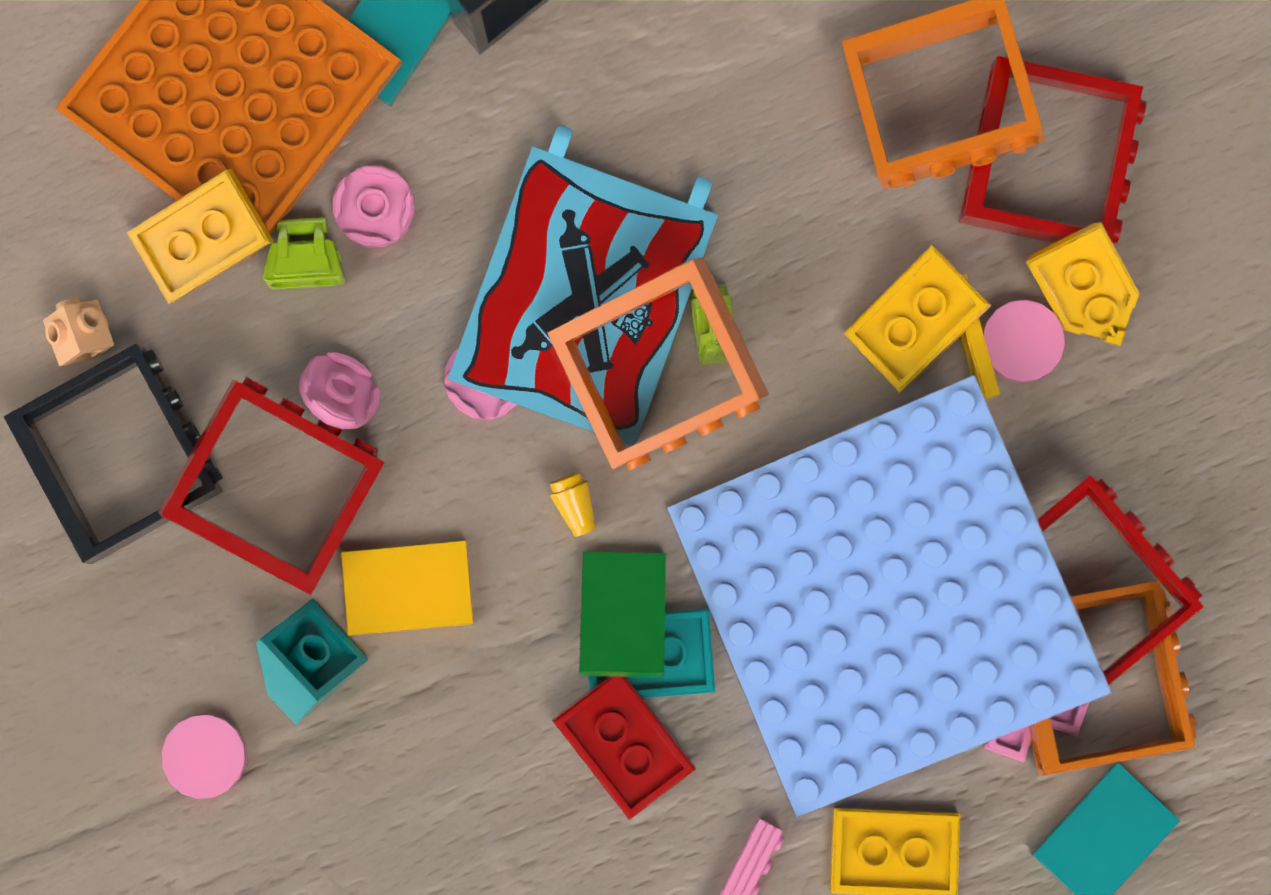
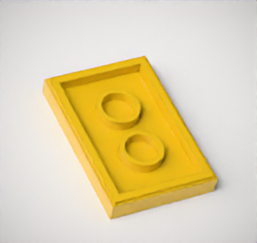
M232 169L225 170L127 232L168 304L175 303L274 241Z
M931 245L844 334L897 391L903 393L992 305L935 246Z
M467 541L341 552L348 636L474 624Z
M833 807L830 893L858 895H958L960 813Z

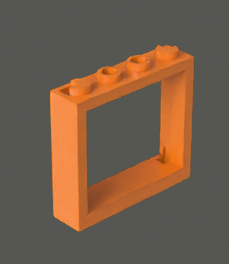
M970 0L841 41L878 178L884 190L904 186L907 189L916 183L915 180L932 176V178L947 177L955 173L956 168L971 163L973 166H983L995 161L997 155L1013 151L1015 154L1026 153V148L1036 146L1038 143L1045 141L1005 0ZM999 24L1026 121L888 162L862 66Z
M704 257L693 259L547 332L612 469L626 464L628 471L645 464L651 461L648 452L662 447L666 454L687 444L684 435L698 429L700 435L704 436L724 426L721 418L734 411L739 419L760 409L757 400L769 395ZM690 283L743 393L626 449L574 340Z
M1159 581L1071 597L1076 610L1141 599L1148 633L1167 619V614L1171 613L1170 600L1167 601L1165 589L1161 590ZM1176 631L1152 650L1171 738L1059 759L1051 719L1047 718L1029 725L1038 776L1195 748L1194 739L1197 738L1195 730L1197 722L1195 716L1192 713L1188 714L1185 697L1189 696V685L1185 673L1179 672L1176 655H1180V643Z

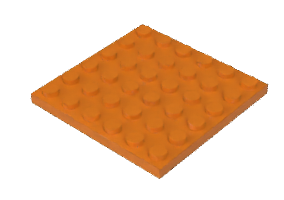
M139 0L55 109L176 201L225 170L232 169L268 232L272 235L277 228V222L283 220L403 63L399 58L321 0ZM259 251L252 254L250 257L254 258Z

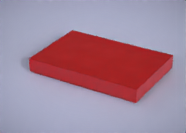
M606 677L552 719L553 723L629 820L696 770L695 765L627 677Z

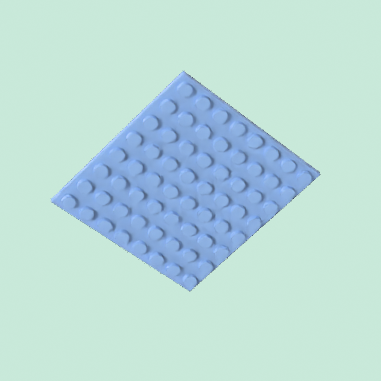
M975 375L667 508L796 817L1112 693Z

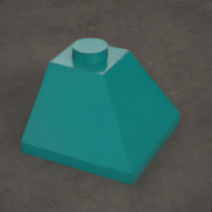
M313 599L261 637L256 643L267 695L295 725L325 702L369 660Z

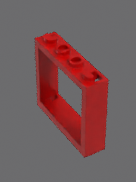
M997 55L991 65L977 135L997 130L1000 127L1009 78L1014 79L1007 57ZM1023 61L1029 82L1124 102L1100 220L1112 243L1117 244L1123 221L1117 219L1120 203H1126L1131 185V180L1125 179L1127 166L1134 163L1139 141L1133 139L1136 124L1141 125L1147 102L1141 100L1143 86ZM992 162L983 166H973L971 163L959 223L1055 243L1083 229L1072 225L983 207Z
M248 377L245 378L243 383L232 380L158 513L160 516L312 595L385 462L375 457L378 449L356 438L352 445L341 439L339 435L342 429L327 425L320 419L317 424H314L303 418L302 415L306 409L283 397L280 404L265 397L268 388ZM241 398L365 466L306 572L182 506L184 499Z
M1090 475L1037 519L1042 532L1087 497L1181 606L1103 670L1108 685H1110L1204 608L1198 600L1203 595L1187 576L1180 579L1170 566L1174 563V560L1159 543L1152 546L1142 535L1146 528L1137 516L1130 510L1124 514L1116 505L1114 500L1118 496L1112 487H1109L1102 478L1096 481Z

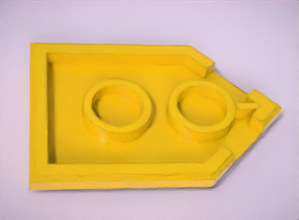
M1102 222L1093 223L1033 253L1026 259L1029 269L1064 331L1078 335L1083 333L1104 339V342L1121 346L1128 321L1140 293Z

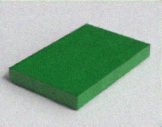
M583 552L579 676L664 677L666 553Z

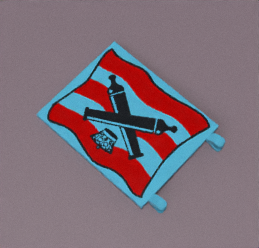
M559 125L556 128L548 152L532 146L447 380L595 433L547 332L693 259L703 257L718 215L703 210L712 187V182L703 177L696 179L688 202L685 203L565 159L564 155L571 139L572 130ZM690 283L574 340L623 443L626 445H635L692 289Z

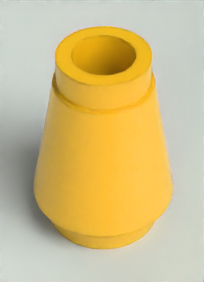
M580 472L567 475L549 483L552 490L549 496L574 537L589 533L597 528L594 521L595 517L588 480L583 481Z

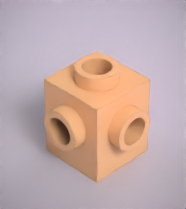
M79 297L66 299L56 304V311L43 320L46 338L52 345L59 367L94 360L115 346L109 331L108 320L101 310L98 299L81 302Z

